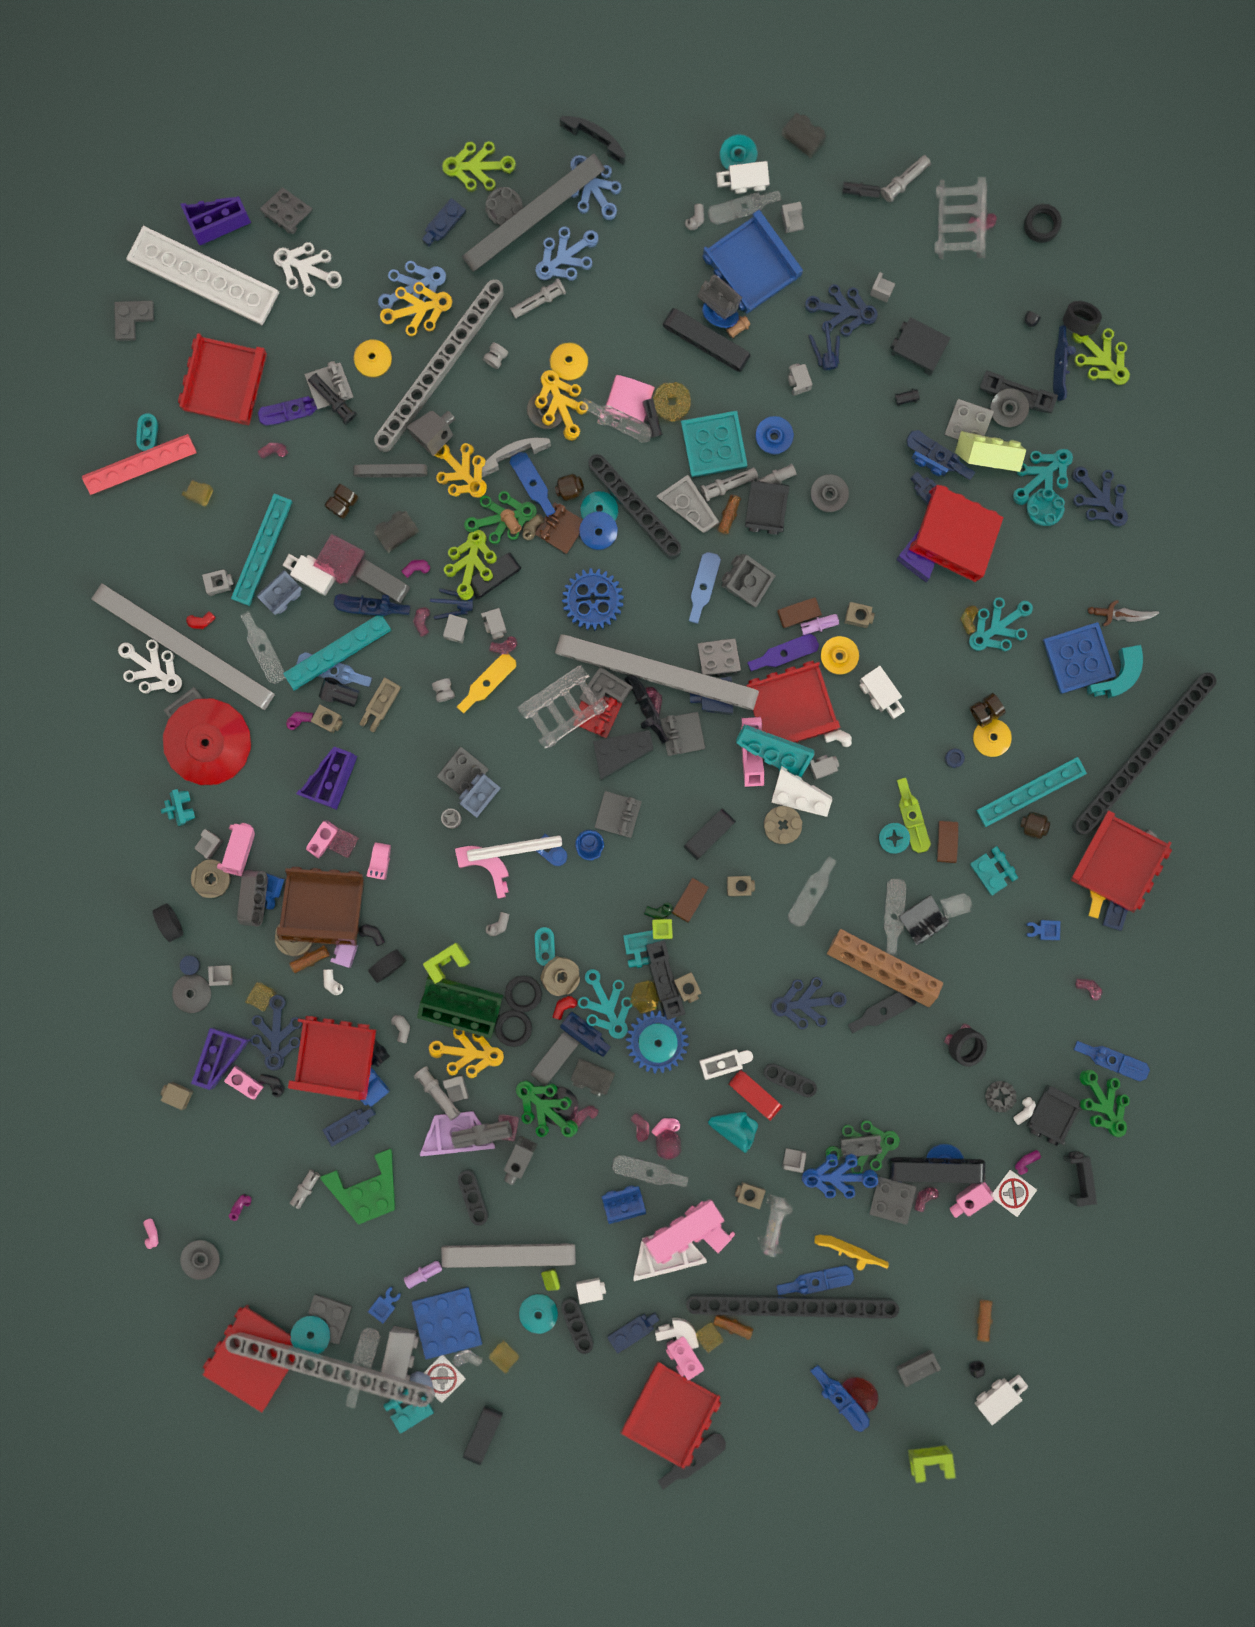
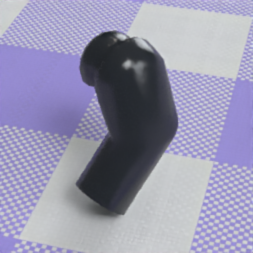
M364 924L358 929V934L361 937H372L376 946L385 943L377 927Z
M261 1074L259 1083L270 1085L273 1091L272 1095L277 1098L281 1097L284 1093V1086L280 1079Z

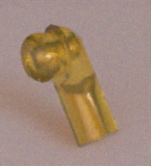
M974 605L968 606L961 617L968 635L977 631L973 620L978 613V608Z

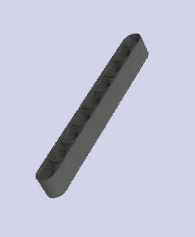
M594 153L466 252L462 258L474 272L602 173L605 167Z

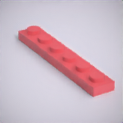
M186 434L82 476V479L90 495L195 454L196 449L189 434Z

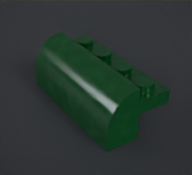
M428 975L417 1018L492 1038L503 995L447 979H442L435 984L430 975Z

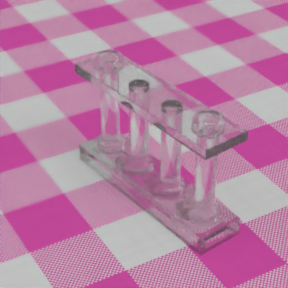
M986 177L978 178V184H975L973 187L946 188L944 179H940V186H937L936 189L937 198H940L939 234L938 241L935 242V253H938L940 259H944V251L973 250V252L977 253L978 258H985ZM975 194V196H978V201L974 205L945 206V198L948 195ZM974 213V215H977V221L971 224L945 225V214ZM974 231V233H977L976 240H973V242L944 243V232Z
M581 665L517 707L525 719L528 717L532 718L543 735L538 741L545 749L554 746L557 740L593 716L603 713L605 708L608 707L603 698L597 700L585 682L589 675ZM576 685H579L591 703L583 711H581L569 692ZM559 696L564 697L575 714L568 721L564 720L553 703ZM543 707L549 709L559 727L549 732L538 715V711Z
M768 1194L766 1202L771 1209L765 1237L758 1236L757 1240L762 1250H765V1254L776 1256L777 1253L782 1254L783 1251L778 1243L783 1217L786 1214L791 1215L793 1207L786 1198Z

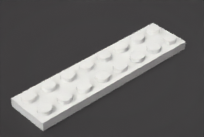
M145 226L142 227L126 258L128 262L262 326L279 294L277 289Z

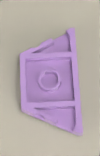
M474 1111L460 1112V1115L455 1119L453 1118L452 1121L446 1114L434 1116L420 1156L495 1149V1145L492 1141V1143L470 1145L455 1149L451 1139L452 1132L470 1129L472 1126L482 1124Z

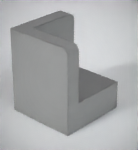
M801 202L782 205L781 215L785 233L804 229L801 216Z
M879 272L870 296L887 303L895 283L883 279V273Z
M449 614L443 634L444 639L463 644L467 619Z
M204 829L201 833L202 838L195 846V850L210 860L223 843V840L209 830Z
M232 965L208 966L209 986L233 985Z
M463 1075L443 1081L451 1102L469 1098Z
M785 1148L782 1168L803 1173L806 1152Z

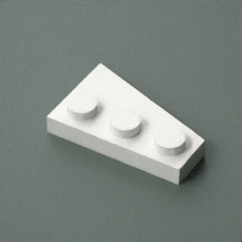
M781 766L772 803L827 817L832 796L814 785H809L801 777L791 774L786 768Z

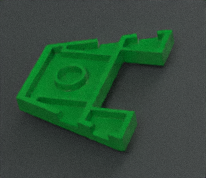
M391 1148L374 1155L381 1174L345 1189L338 1170L320 1177L322 1182L358 1225L395 1210Z

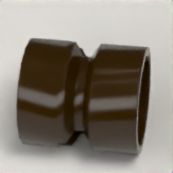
M339 483L333 491L334 497L330 496L324 506L344 520L349 513L348 507H353L359 497Z
M994 693L983 698V702L978 701L969 707L975 721L982 728L990 724L992 718L998 719L1006 713L1003 704Z

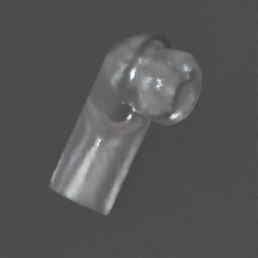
M464 1350L454 1355L453 1364L459 1367L464 1363L470 1362L478 1367L483 1358L470 1350Z

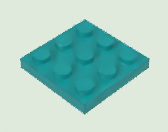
M737 411L681 421L691 478L747 468L748 465Z

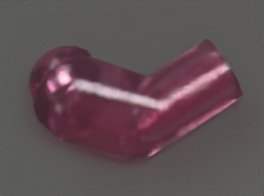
M992 213L982 220L971 216L968 225L980 231H985L996 224L997 217Z
M426 607L419 608L414 618V625L421 637L429 633L424 623L425 619L430 615V611Z
M510 636L502 644L491 642L489 651L506 655L517 647V639Z
M654 687L645 688L657 713L660 714L661 694Z
M1076 979V988L1088 989L1093 1000L1101 998L1102 989L1094 980Z
M928 1187L920 1191L914 1210L924 1212L926 1202L938 1198V1190Z

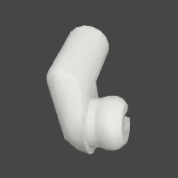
M840 729L823 734L826 743L838 740L844 747H849L852 744L851 735Z
M323 970L325 989L333 995L341 994L343 986L333 979V970Z
M1027 1097L1022 1101V1104L1025 1106L1024 1110L1013 1117L1018 1125L1026 1121L1033 1114L1036 1104L1035 1101H1032L1031 1097Z

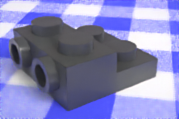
M741 554L733 559L731 571L726 572L722 577L723 584L721 587L734 596L741 598L752 607H757L776 575L748 555Z

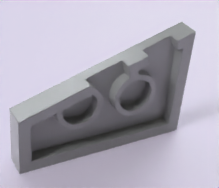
M688 475L657 495L660 500L703 533L720 523Z

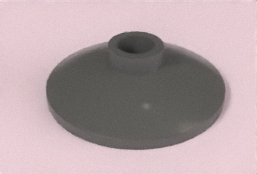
M1016 389L1000 391L991 402L990 409L994 411L992 417L999 425L1004 427H1014L1021 424L1029 411V403L1026 396ZM1008 404H1011L1013 407L1010 412L1006 411Z
M537 393L529 400L527 405L529 419L534 425L542 429H552L558 426L562 421L558 407L554 414L555 420L551 425H545L542 421L544 415L541 411L547 413L553 399L552 394L548 393L545 407L538 408L535 405V400L540 393ZM538 400L540 404H544L543 400ZM547 416L546 420L551 421V418Z
M832 474L819 477L811 488V499L814 505L824 512L840 510L846 504L849 497V490L845 481L839 476ZM831 492L833 496L828 498L826 493Z
M199 975L183 976L174 985L172 993L174 1003L180 1010L187 1013H196L203 1010L211 999L209 983ZM189 990H192L194 992V995L191 998L187 995Z
M193 1241L182 1251L181 1267L193 1279L202 1280L209 1278L216 1272L220 1263L218 1250L208 1241ZM200 1255L204 1256V1262L198 1260Z

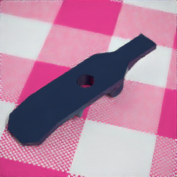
M1065 325L1059 327L1058 345L1055 351L1053 390L1054 394L1058 395V401H1063L1067 397L1065 381L1066 374L1070 373V371L1066 370L1068 365L1067 357L1076 353V348L1068 345Z
M919 430L911 431L906 441L909 448L949 469V472H957L968 480H971L975 474V471L960 462L959 457L955 453L930 439ZM942 453L944 458H938L937 454Z
M338 594L335 596L333 603L337 610L343 612L386 616L391 613L409 615L411 608L409 605H399L390 602L388 595H382L381 599L364 598L363 595L361 597H352Z

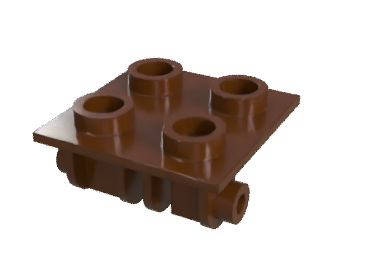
M554 502L553 508L555 513L548 517L546 515L544 522L541 523L535 535L567 554L580 534V525L583 519L566 510V507L559 503L558 505Z

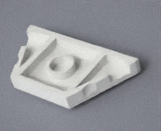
M650 1235V1236H647V1237H648L649 1239H651V1238H653L654 1236H653V1235ZM641 1241L634 1281L704 1264L707 1261L691 1242L688 1244V1249L682 1253L677 1251L671 1255L672 1259L665 1264L661 1262L658 1264Z

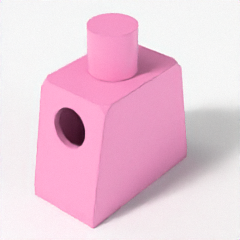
M985 1182L972 1183L956 1196L957 1203L949 1209L956 1218L964 1212L967 1216H971L994 1200L993 1192Z

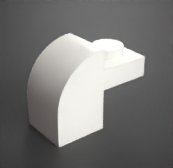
M674 1317L672 1318L673 1326L665 1324L659 1326L658 1330H655L657 1341L676 1337L678 1340L681 1337H685L692 1349L699 1347L694 1327L683 1318Z

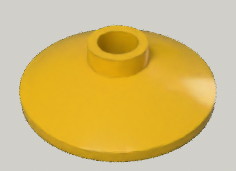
M368 340L361 343L354 354L356 368L367 377L383 375L388 371L392 362L389 348L378 340ZM375 354V358L369 359V355Z
M564 343L552 352L550 365L552 371L556 372L559 378L575 380L585 373L588 366V358L586 352L579 345ZM567 357L572 358L570 363L565 361Z
M833 637L824 644L821 650V661L824 667L834 674H846L852 671L859 660V651L856 644L847 637ZM837 653L842 654L843 658L841 660L836 658Z
M992 719V722L983 728L978 725L973 734V742L976 749L988 757H997L1005 753L1010 747L1012 739L1008 726L997 719ZM991 734H995L997 736V739L995 741L991 740Z

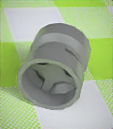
M493 342L489 353L484 355L483 360L493 368L499 369L501 361L507 357L508 351Z
M450 678L431 684L433 690L436 691L438 703L455 698V693L450 687Z
M447 809L441 816L442 823L450 829L457 828L462 821L460 813L455 809Z

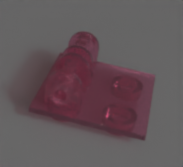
M331 534L313 566L335 577L337 583L342 584L344 582L347 584L365 551Z

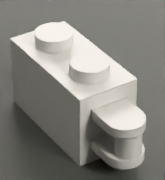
M767 161L731 165L728 171L716 173L718 187L730 186L731 191H735L736 194L746 193V189H754V192L764 191L765 187L770 185ZM724 176H729L730 182H725Z
M288 554L282 565L292 571L290 573L292 578L323 596L327 595L337 578L332 568L325 564L323 567L318 565V560L309 555L307 558L301 555L298 559ZM293 561L297 562L294 568L291 567Z
M881 666L860 679L861 684L859 686L864 694H869L872 698L870 702L876 710L879 709L882 712L886 709L892 719L905 712L898 701L902 696ZM894 703L897 708L892 711L889 706Z
M737 1049L699 1060L704 1078L707 1080L743 1069L742 1064L752 1061L753 1054L748 1050L738 1052Z
M1020 1375L1015 1376L1009 1382L1004 1378L1002 1380L998 1379L991 1385L992 1389L987 1393H981L976 1398L975 1405L992 1425L1022 1401L1019 1395L1028 1388V1385ZM1015 1384L1019 1386L1016 1390L1012 1388Z

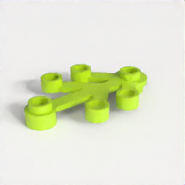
M468 142L456 157L446 158L442 168L446 175L457 176L465 184L469 192L475 191L477 184L474 179L467 177L463 172L464 170H469L484 184L487 191H493L496 187L495 181L492 178H488L481 170H502L505 173H511L515 170L516 164L511 156H505L501 161L481 162L487 155L494 153L495 146L492 142H486L483 148L469 162H462L468 155H473L476 152L475 144ZM469 146L474 147L472 151L467 150ZM492 146L493 148L492 150L488 151L486 150V147ZM511 164L512 166L511 168L507 169L505 168V165ZM454 165L455 168L453 170H450L449 166ZM491 182L493 186L487 187V183ZM474 183V187L470 188L468 184Z
M1107 328L1102 332L1103 351L1088 335L1081 337L1076 333H1072L1074 342L1078 344L1084 343L1096 356L1086 357L1084 354H1078L1074 359L1076 366L1101 365L1109 369V371H1099L1096 367L1091 368L1087 373L1090 380L1111 379L1117 385L1125 384L1128 381L1130 374L1128 369L1124 367V353L1127 350V345L1124 342H1119L1114 348L1117 354L1116 365L1111 360V339L1114 337L1112 329ZM1105 332H1109L1111 337L1107 338ZM1118 346H1122L1124 351H1119ZM1077 358H1082L1084 362L1079 363ZM1091 371H1095L1097 376L1093 377ZM1117 372H1122L1123 377H1118Z
M481 530L471 532L465 543L458 548L451 547L448 550L449 557L452 560H457L462 553L470 549L467 556L454 565L447 564L444 567L446 576L453 577L456 575V572L466 566L463 582L457 588V593L462 600H469L474 594L470 584L475 566L484 581H489L493 577L491 570L486 568L477 556L480 549L487 563L492 564L497 560L494 551L489 550L486 546V535Z

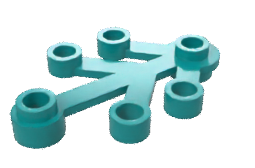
M1060 449L1055 454H1041L1039 451H1033L1030 455V460L1033 464L1040 462L1052 463L1049 466H1027L1024 463L1022 464L1021 468H1025V471H1016L1019 476H1037L1024 488H1018L1014 491L1013 498L1015 503L1019 505L1027 503L1029 493L1044 480L1043 499L1045 501L1053 500V472L1058 468L1057 486L1060 489L1066 488L1068 486L1067 466L1073 461V455L1069 450ZM1037 455L1039 459H1033V456ZM1060 456H1066L1067 458L1061 459ZM1065 480L1066 483L1060 484L1059 481ZM1049 492L1052 495L1050 497L1045 496V494ZM1018 493H1024L1025 495L1020 497Z
M996 598L992 604L994 609L991 628L984 632L985 621L990 613L985 608L980 609L977 613V630L969 638L971 648L981 651L986 647H992L1005 652L1011 649L1012 643L1010 640L996 641L989 639L993 635L1013 637L1019 641L1024 640L1027 637L1025 629L1014 630L1005 627L1020 616L1027 617L1032 613L1033 606L1029 601L1020 602L1013 613L1000 621L1001 610L1005 605V601L1003 598ZM997 600L1001 601V607L996 606ZM1027 605L1028 611H1023L1022 606ZM984 611L987 616L985 618L981 617L980 612ZM1019 631H1022L1024 633L1023 638H1020L1018 636ZM976 638H981L982 644H977ZM1003 642H1007L1009 644V647L1007 649L1003 648Z
M590 969L585 973V981L593 986L601 1004L589 1001L587 997H581L578 1000V1005L582 1009L588 1008L606 1014L610 1022L598 1019L596 1015L591 1014L586 1019L587 1024L608 1029L609 1034L613 1038H623L628 1031L625 1019L629 1008L633 1005V1001L629 997L622 999V1008L617 1018L614 1009L620 991L624 989L623 981L616 980L613 982V991L608 1001L599 982V972L595 969ZM591 973H594L596 975V979L594 981L589 979V975ZM616 982H620L622 984L621 989L615 988ZM582 999L587 1000V1005L585 1007L581 1006L580 1001ZM625 999L630 1001V1006H624L623 1002ZM591 1016L596 1018V1022L594 1024L589 1023V1018ZM615 1026H621L622 1030L620 1033L615 1032Z

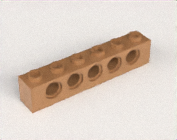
M842 929L834 937L827 952L829 956L929 1008L938 998L943 986V982Z

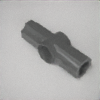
M509 1121L472 1126L470 1129L452 1132V1144L456 1149L470 1145L478 1146L492 1143L495 1140L512 1137V1127Z

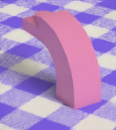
M761 717L742 718L741 729L745 724L762 731ZM742 747L745 787L764 786L763 758L758 755L755 756Z
M466 846L456 848L455 852L459 868L474 865L485 867L492 874L498 899L505 898V893L509 891L507 882H503L502 878L509 877V873L504 863L498 857L469 861L467 851L481 847Z

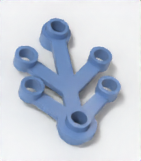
M581 155L574 157L571 161V169L576 168L577 164L582 163L587 158ZM604 165L605 169L608 170L609 173H600V175L602 178L607 179L611 176V168L607 165ZM594 178L584 186L581 201L578 203V210L581 213L588 212V202L592 191L602 207V216L606 220H612L617 214L616 206L607 202L599 187L608 189L613 194H618L621 191V184L618 181L610 182ZM617 185L619 189L613 190L612 187ZM579 190L571 197H577L579 195ZM585 204L587 208L581 209L580 206ZM611 210L613 213L612 215H607L606 211Z
M561 227L559 229L560 241L557 257L551 262V252L555 247V241L552 238H546L543 242L545 248L543 261L536 266L538 278L549 280L552 276L567 278L570 281L575 280L577 277L576 269L571 267L567 270H562L556 267L565 264L582 267L585 270L592 267L590 257L579 259L572 256L586 246H596L598 234L593 230L585 232L582 240L566 250L570 230L567 227ZM567 231L568 234L566 236L561 235V232ZM593 235L594 239L589 240L587 237ZM552 242L553 245L551 247L546 246V243ZM589 261L590 264L588 266H585L583 262ZM544 267L549 269L546 273L542 272L541 270ZM570 271L575 273L573 277L568 276Z
M413 261L406 263V271L408 273H418L425 276V278L417 280L399 274L395 269L388 273V277L392 282L398 281L409 285L405 287L406 292L413 293L412 295L418 299L420 294L414 291L415 283L421 282L424 286L430 284L429 289L436 292L437 286L442 285L446 279L445 271L442 268L432 267L431 269L417 266ZM413 264L415 268L410 271L407 266ZM391 273H397L398 277L392 279L390 277ZM439 273L440 278L434 279L433 274ZM417 285L416 290L421 292L423 286ZM399 290L397 294L402 297L405 292L404 290ZM395 293L391 295L382 294L378 299V303L382 309H391L393 302L399 299ZM388 298L390 302L384 305L382 300Z

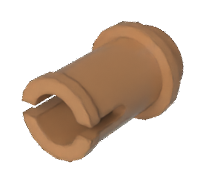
M740 316L736 325L725 329L729 336L734 338L744 329L748 330L751 324L746 316Z
M506 509L500 514L501 521L505 522L511 534H516L522 527L516 520L515 513L510 509Z

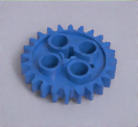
M590 568L589 574L582 570V576L576 573V580L569 579L572 585H565L568 592H563V596L567 597V599H563L562 603L568 604L564 607V611H570L567 617H574L572 620L573 624L579 621V628L585 624L586 630L593 626L594 631H596L597 625L604 629V623L610 626V619L617 620L614 614H621L618 607H623V603L619 602V600H623L624 596L618 595L622 592V588H616L619 582H612L614 579L613 575L607 578V571L601 575L600 569L593 573L592 568ZM582 586L588 589L585 595H580L577 592ZM598 586H606L607 591L604 594L598 593L596 590ZM592 595L595 596V599H599L595 600L594 604L591 603V600H588L591 599ZM610 597V600H600V598ZM577 599H586V601L576 602ZM606 604L609 607L608 611L601 613L598 610L599 605ZM586 605L590 610L587 614H582L579 612V608Z
M660 1010L657 1016L654 1015L653 1011H651L650 1017L644 1013L643 1020L638 1017L636 1018L639 1023L638 1025L631 1024L634 1031L628 1030L632 1037L626 1038L627 1041L631 1042V1045H628L626 1048L633 1050L629 1056H636L633 1062L640 1061L639 1068L646 1065V1072L653 1068L654 1073H656L657 1068H660L661 1072L664 1073V1067L671 1071V1064L673 1063L675 1066H678L676 1060H683L680 1054L687 1053L683 1046H688L689 1044L683 1042V1039L688 1038V1035H682L686 1028H679L682 1022L675 1023V1018L666 1020L665 1015L662 1016ZM656 1023L670 1027L677 1037L676 1052L669 1060L660 1063L646 1059L642 1055L638 1043L642 1031Z

